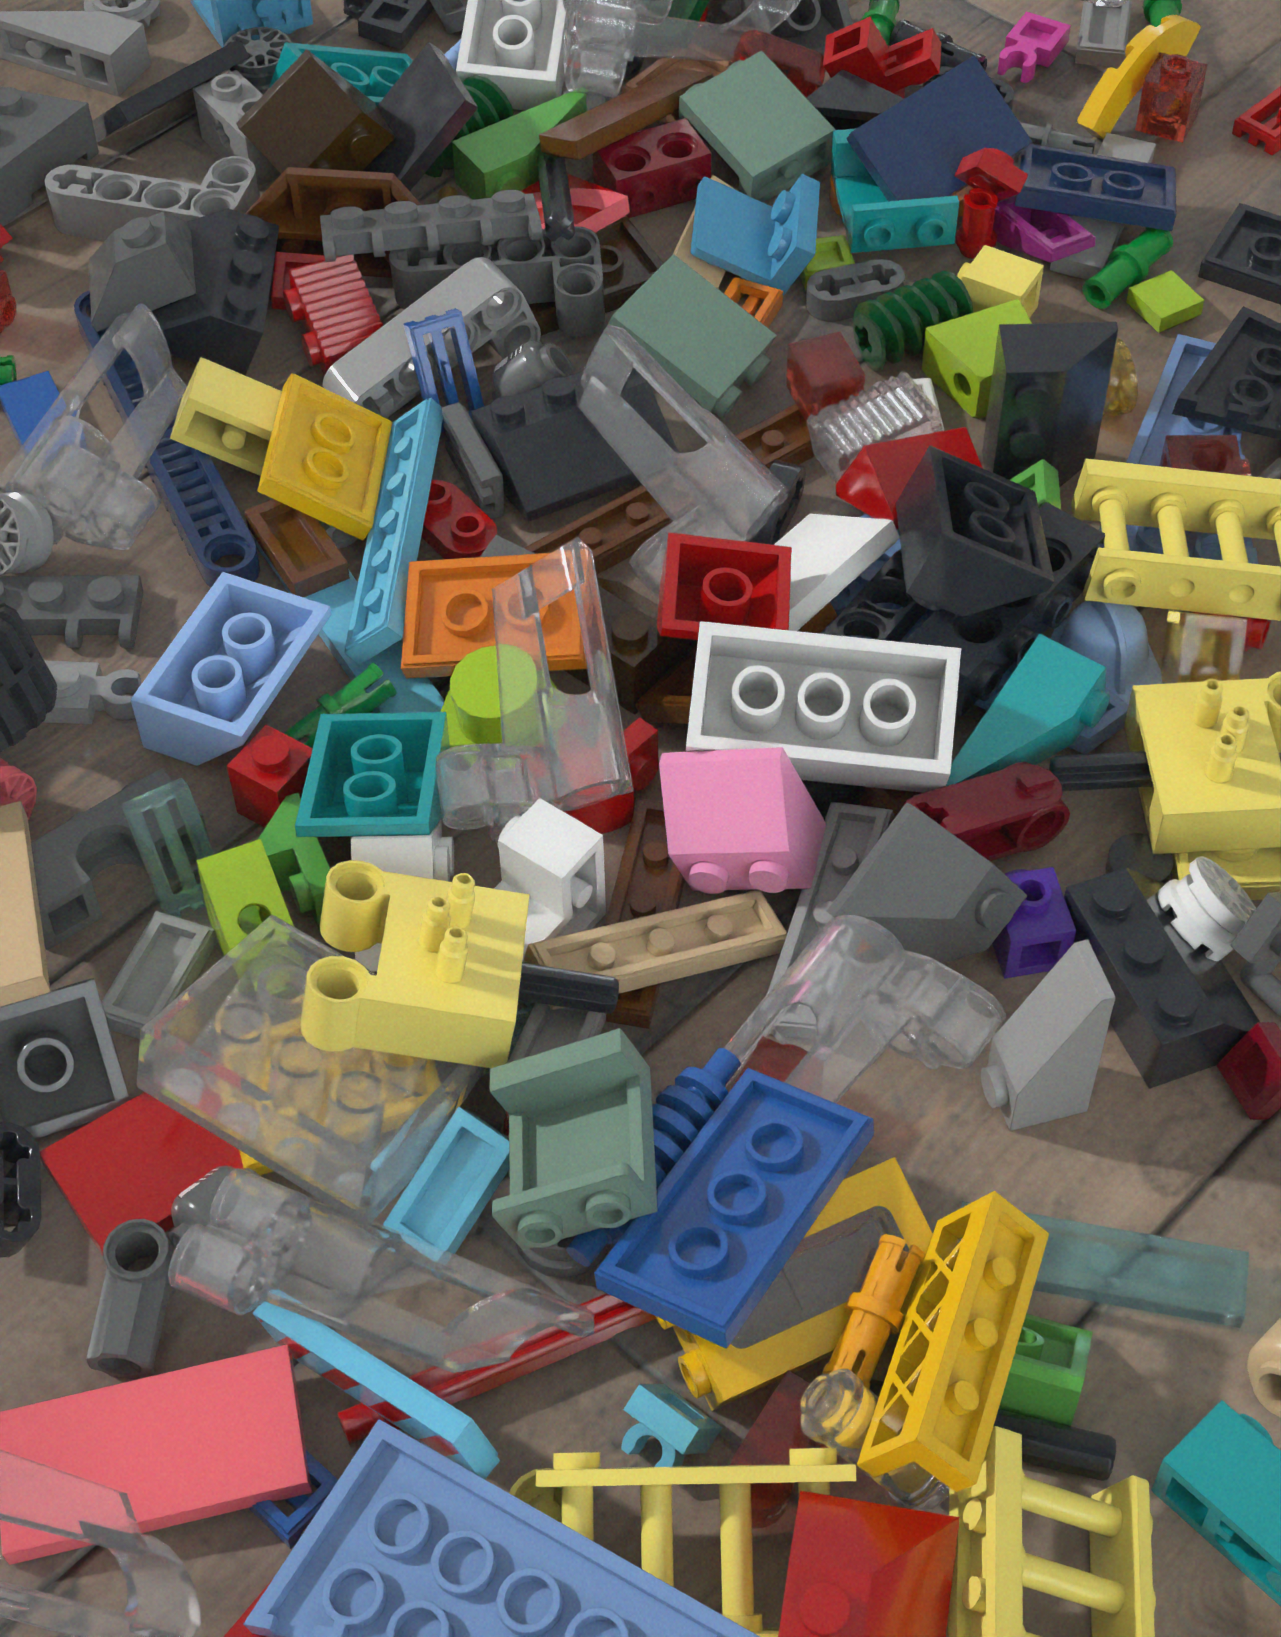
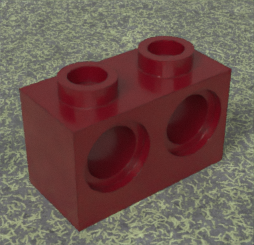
M686 118L632 133L593 153L594 184L628 196L630 213L626 215L628 218L694 200L697 197L698 184L702 178H711V152Z

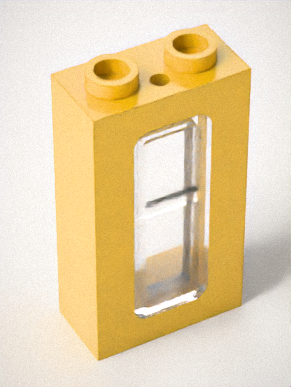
M895 1157L848 1177L841 1182L727 1349L655 1316L663 1329L666 1330L673 1326L685 1352L684 1355L678 1357V1363L686 1385L696 1399L705 1396L711 1411L832 1355L849 1316L844 1310L845 1304L852 1292L859 1293L879 1247L878 1242L881 1235H893L907 1240L903 1251L908 1252L910 1246L914 1244L924 1251L926 1256L933 1233ZM923 1262L917 1269L900 1312L904 1317H906Z

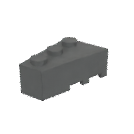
M0 87V223L2 226L34 203L32 194L45 185L46 175L51 170L59 166L71 165L80 157L89 161L99 153L87 102L26 92L12 87Z

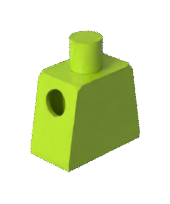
M1018 299L926 328L922 371L971 417L979 419L987 417L999 324H1032L1022 303Z
M261 839L196 860L208 918L212 928L215 929L217 941L239 995L248 996L257 993L263 1010L270 1012L281 1011L297 1003L301 998V993L295 979L303 974L298 937Z

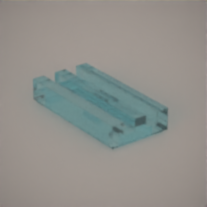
M182 778L121 804L162 912L178 918L182 917L180 910L190 906L195 911L204 907L205 903L203 901L204 895L201 882L197 884L167 801L175 798L197 860L214 855L190 788ZM151 808L154 811L183 888L182 891L176 894L172 893L142 812Z

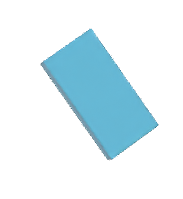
M458 1107L381 1228L434 1266L446 1269L510 1169L509 1138L470 1111Z

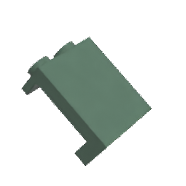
M762 50L744 61L734 62L726 71L710 80L693 85L679 98V120L686 118L694 130H698L739 176V192L764 203L781 193V191L793 186L801 174L810 176L831 164L833 131H835V128Z
M673 254L612 315L597 349L610 359H617L628 347L635 351L700 403V409L693 422L702 428L715 413L723 419L731 411L743 393L738 388L744 382L752 387L762 377L772 362L766 356V353L777 335Z
M621 1028L490 1068V1093L509 1114L510 1195L493 1200L492 1217L522 1250L533 1247H549L564 1238L599 1228L618 1227L631 1219L658 1212L650 1066Z

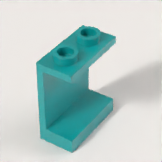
M855 129L833 131L831 176L851 253L955 244L959 209L958 196L888 201L846 139Z

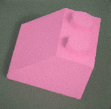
M783 747L662 753L659 768L668 854L692 891L718 894L725 890H761L777 893L785 889H809L812 887L826 822Z

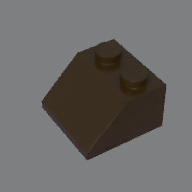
M307 49L236 123L239 130L281 174L288 167L363 171L395 138L376 104Z
M591 577L587 669L564 671L636 715L639 712L635 706L638 702L637 700L697 646L698 640L660 636L657 630L658 604L619 581Z

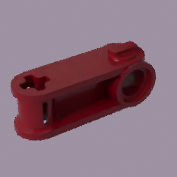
M1028 762L1015 763L1000 771L918 794L906 801L990 862L1019 852L1034 851L1045 846L1062 832L1070 817L1068 807L1061 800L1063 792L1058 778L1048 769L1032 765Z

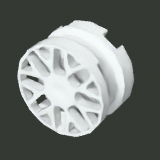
M1200 856L1190 863V874L1181 880H1170L1158 890L1157 898L1162 910L1167 911L1170 907L1173 908L1172 912L1175 919L1171 924L1181 937L1194 949L1204 944L1210 948L1205 953L1206 957L1219 961L1233 950L1230 946L1254 913L1256 907L1232 876L1211 859Z

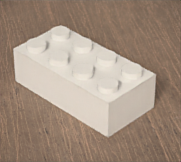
M468 0L456 67V74L461 82L475 75L486 77L498 85L506 94L512 109L528 110L561 96L576 0Z
M700 621L686 752L783 747L801 780L923 793L945 787L951 773L961 648Z

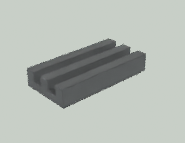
M460 402L441 407L442 416L446 422L443 424L444 433L448 439L445 440L446 450L475 504L492 520L504 516L505 504L502 473L466 408Z

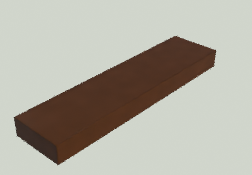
M674 68L539 134L541 151L547 155L581 160L678 111L680 96L685 94L693 85L704 83L713 78V73Z
M637 798L604 926L679 908L685 879L668 854L663 802ZM660 983L619 993L616 1008L613 1013L606 1014L605 1022L650 1029Z

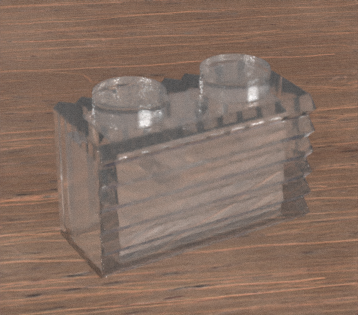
M901 371L897 377L891 376L888 381L881 380L871 385L867 392L861 390L858 396L851 395L847 401L841 400L839 404H831L821 409L817 416L811 414L807 419L815 458L819 460L821 466H824L826 472L830 474L831 479H834L836 484L865 445L943 431L940 411L909 374Z

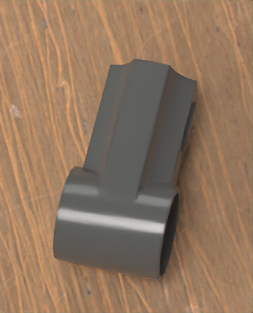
M134 1219L118 1225L108 1235L103 1246V1258L107 1269L86 1357L91 1369L102 1371L114 1378L138 1379L142 1375L153 1374L168 1299L175 1293L180 1282V1270L164 1230L153 1221ZM152 1256L156 1258V1261L143 1271H127L134 1261L142 1257Z

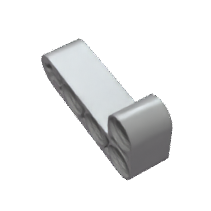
M230 156L216 161L210 167L201 185L81 165L59 166L51 170L46 175L44 181L56 229L67 235L105 241L114 230L122 228L127 222L138 217L147 218L166 211L188 222L228 208L245 214L260 198L254 163L240 156Z
M484 257L474 258L336 361L327 370L322 386L387 419L421 393L404 323L411 321L420 322L425 320L424 317L434 314L440 316L446 314L445 311L456 308L462 312L471 353L488 342L503 359L531 340L539 342L541 335L540 327L523 293L490 259ZM448 327L442 329V334L452 369L458 364L450 328ZM425 334L423 338L435 382L439 379V374L429 334Z

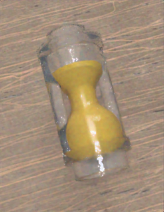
M838 1369L830 1374L820 1375L813 1380L805 1390L800 1404L802 1412L801 1429L806 1436L817 1443L825 1444L829 1448H836L838 1455L850 1464H855L857 1469L889 1491L891 1498L903 1507H918L920 1510L928 1511L936 1508L949 1496V1487L916 1462L909 1463L876 1478H873L857 1466L861 1453L858 1449L863 1447L879 1397L866 1388L861 1378L849 1369ZM902 1428L898 1431L897 1436L901 1434Z

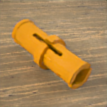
M887 1234L881 1235L878 1242L879 1247L859 1293L852 1292L848 1297L844 1307L845 1312L849 1315L829 1363L825 1365L822 1372L825 1377L834 1383L838 1382L839 1377L845 1378L842 1387L854 1392H868L871 1385L870 1380L890 1334L899 1333L905 1320L900 1310L917 1269L925 1258L924 1251L914 1244L910 1246L908 1252L903 1251L907 1240Z

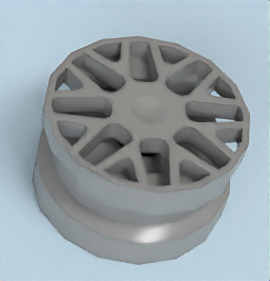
M24 491L0 493V575L34 572L46 563L52 552L54 532L51 517L45 505L32 494Z

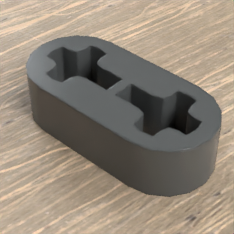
M875 259L816 272L807 282V311L811 316L827 322L854 318V312L859 303L870 299L876 300L882 294L894 293L897 288L903 287L905 284L904 270L893 261Z

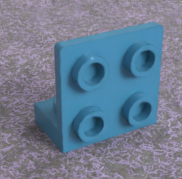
M191 0L192 6L222 48L232 35L241 30L253 27H269L280 30L287 35L293 33L296 29L313 24L310 0ZM258 35L251 36L252 40L260 39Z
M801 174L789 191H781L772 207L708 177H703L697 188L691 254L710 265L720 267L749 281L780 289L783 291L784 296L815 255L820 182Z

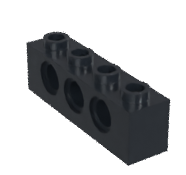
M1045 502L1039 508L1054 577V583L1049 591L963 617L944 609L935 611L905 640V643L961 648L956 715L962 717L978 699L982 701L989 699L1000 684L1003 674L1014 662L1017 664L1021 662L1038 635L1043 634L1048 627L1056 629L1060 626L1068 615L1072 603L1084 591L1098 547L1104 548L1103 540L1105 533Z

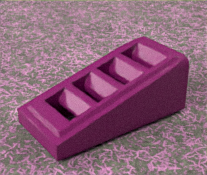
M1015 196L998 202L995 209L993 230L997 234V242L1052 263L1095 246L1096 237L1067 214L1015 206Z

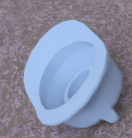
M1086 601L1076 607L1070 613L1069 618H1066L1053 631L1052 640L1105 666L1106 687L1128 705L1133 685L1164 684L1161 670L1148 643L1144 618L1131 605Z

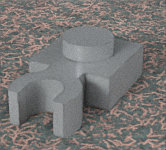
M45 661L57 683V696L52 712L46 714V719L43 722L92 724L95 711H106L109 716L119 720L135 718L131 703L133 696L121 695L126 693L135 694L142 684L139 672L121 669L103 676L100 664L96 662Z

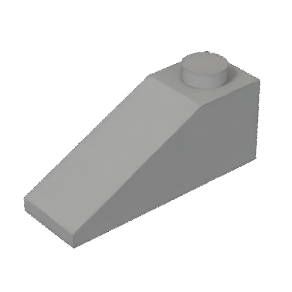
M0 11L1 59L118 97L151 66L143 23L105 11Z
M1088 939L1075 942L992 1038L987 1067L981 1069V1083L988 1104L992 1108L1000 1107L1010 1131L1087 1112L1115 1001V995Z

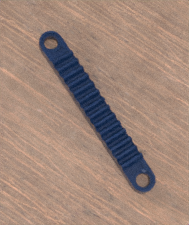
M90 290L82 293L74 304L79 332L92 356L97 372L100 373L103 384L107 387L110 398L113 399L117 412L120 413L124 426L127 427L131 440L134 441L138 454L141 455L145 468L148 469L152 482H155L159 496H162L165 509L169 511L173 525L177 526L181 541L184 540L188 555L192 556L203 580L210 588L222 572L254 582L260 573L255 541L210 455L170 439L181 400L155 350L139 345L142 325L137 316L96 332L91 324ZM233 554L244 558L240 564L234 567L225 568L214 564L225 555Z

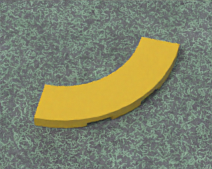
M1178 15L1163 17L1161 25L1158 27L1146 26L1126 45V58L1119 68L1110 67L1105 71L1083 107L1077 123L1091 135L1104 140L1106 133H1111L1119 117L1133 97L1152 77L1168 69L1179 72L1202 26Z

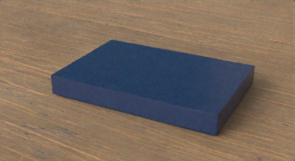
M975 55L858 127L846 138L888 201L953 196L968 186V184L954 176L963 157L985 147L1001 150L1014 157L1032 143V140Z
M1030 144L1025 150L1020 152L1018 168L1029 175L1021 192L1015 195V206L1167 231L1173 230L1176 218V169L1174 167Z

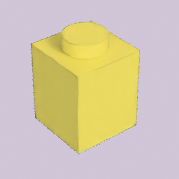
M984 245L972 263L965 262L962 265L957 277L962 280L969 293L974 313L1018 299L1030 318L1038 307L1044 265Z

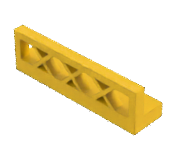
M996 1191L937 1220L857 1462V1466L873 1478L909 1463L916 1462L955 1492L977 1484L1049 1237V1233ZM902 1428L901 1434L897 1436L898 1431Z

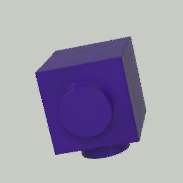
M1053 867L1031 871L1026 869L1009 871L1005 875L1027 897L1013 914L1010 922L1002 929L992 943L1003 977L1006 979L1048 972L1073 945L1076 933Z

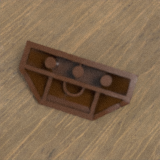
M288 167L245 214L257 216L264 221L279 225L276 252L324 255L320 216L330 215L332 211L342 207H358L363 211L385 209L388 204L398 201H410L416 205H421V203L394 173ZM390 250L385 251V256L374 257V252L353 254L361 276L392 278L389 262Z

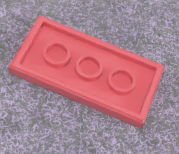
M288 1345L1 1411L0 1532L2 1556L8 1564L21 1563L250 1508L257 1502L266 1500L275 1502L312 1493L293 1358Z

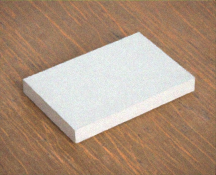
M809 514L774 544L792 547L789 631H798L897 542L900 537L892 520Z

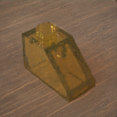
M1169 610L1161 666L1162 684L1204 682L1209 679L1218 681L1240 680L1247 619Z

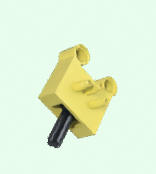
M1281 671L1276 672L1269 678L1225 681L1209 679L1204 682L1133 685L1124 723L1130 752L1054 756L1050 760L1049 771L1058 778L1062 785V791L1138 787L1153 854L1281 847V761L1279 753H1281Z
M348 860L336 864L329 870L326 876L320 933L329 945L346 952H360L370 949L376 943H381L377 975H370L365 966L354 959L344 956H329L319 959L312 964L306 976L300 1023L301 1033L308 1043L325 1051L340 1052L354 1047L493 1068L506 1064L508 1061L516 1023L518 1000L610 1014L614 1012L617 1005L619 981L611 976L522 963L530 894L475 886L473 877L466 873L457 874L452 882L385 872L368 862Z

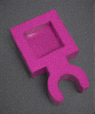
M1026 11L1006 36L1005 48L999 54L997 74L1003 76L1008 69L1017 67L1022 69L1021 82H1030L1034 78L1036 65L1049 67L1069 41L1071 25Z

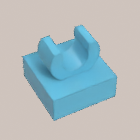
M639 1384L623 1410L640 1423L632 1426L626 1432L621 1450L628 1455L639 1454L644 1448L646 1441L653 1436L659 1440L662 1446V1457L655 1467L682 1466L686 1454L707 1453L723 1427L665 1384Z

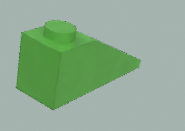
M578 88L452 141L455 183L472 200L492 198L495 193L503 190L521 191L539 181L537 157L542 152L539 134L586 112V92L582 88Z

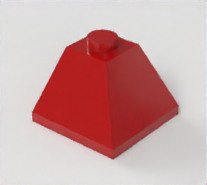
M669 532L659 590L657 630L660 636L698 640L700 621L789 630L792 547Z
M800 1490L778 1637H946L960 1517Z

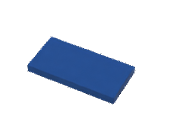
M747 1068L657 1188L658 1212L635 1218L594 1272L597 1289L727 1349L874 1136L873 1118Z

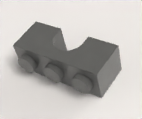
M162 767L140 780L129 783L121 791L92 808L73 815L64 824L31 842L45 949L48 951L103 918L92 880L105 868L116 864L137 865L146 870L159 885L196 863V860L212 853L203 814Z

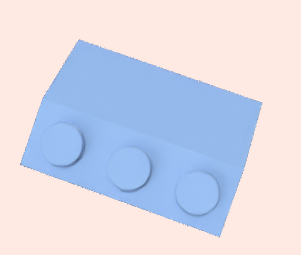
M222 572L131 698L143 748L198 766L244 745L331 616L330 606Z

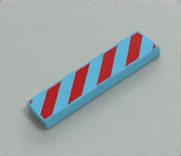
M269 1294L253 1312V1315L279 1346L288 1345L294 1359L434 1451L483 1479H486L500 1462L497 1457L498 1452L471 1417L277 1294L275 1296Z

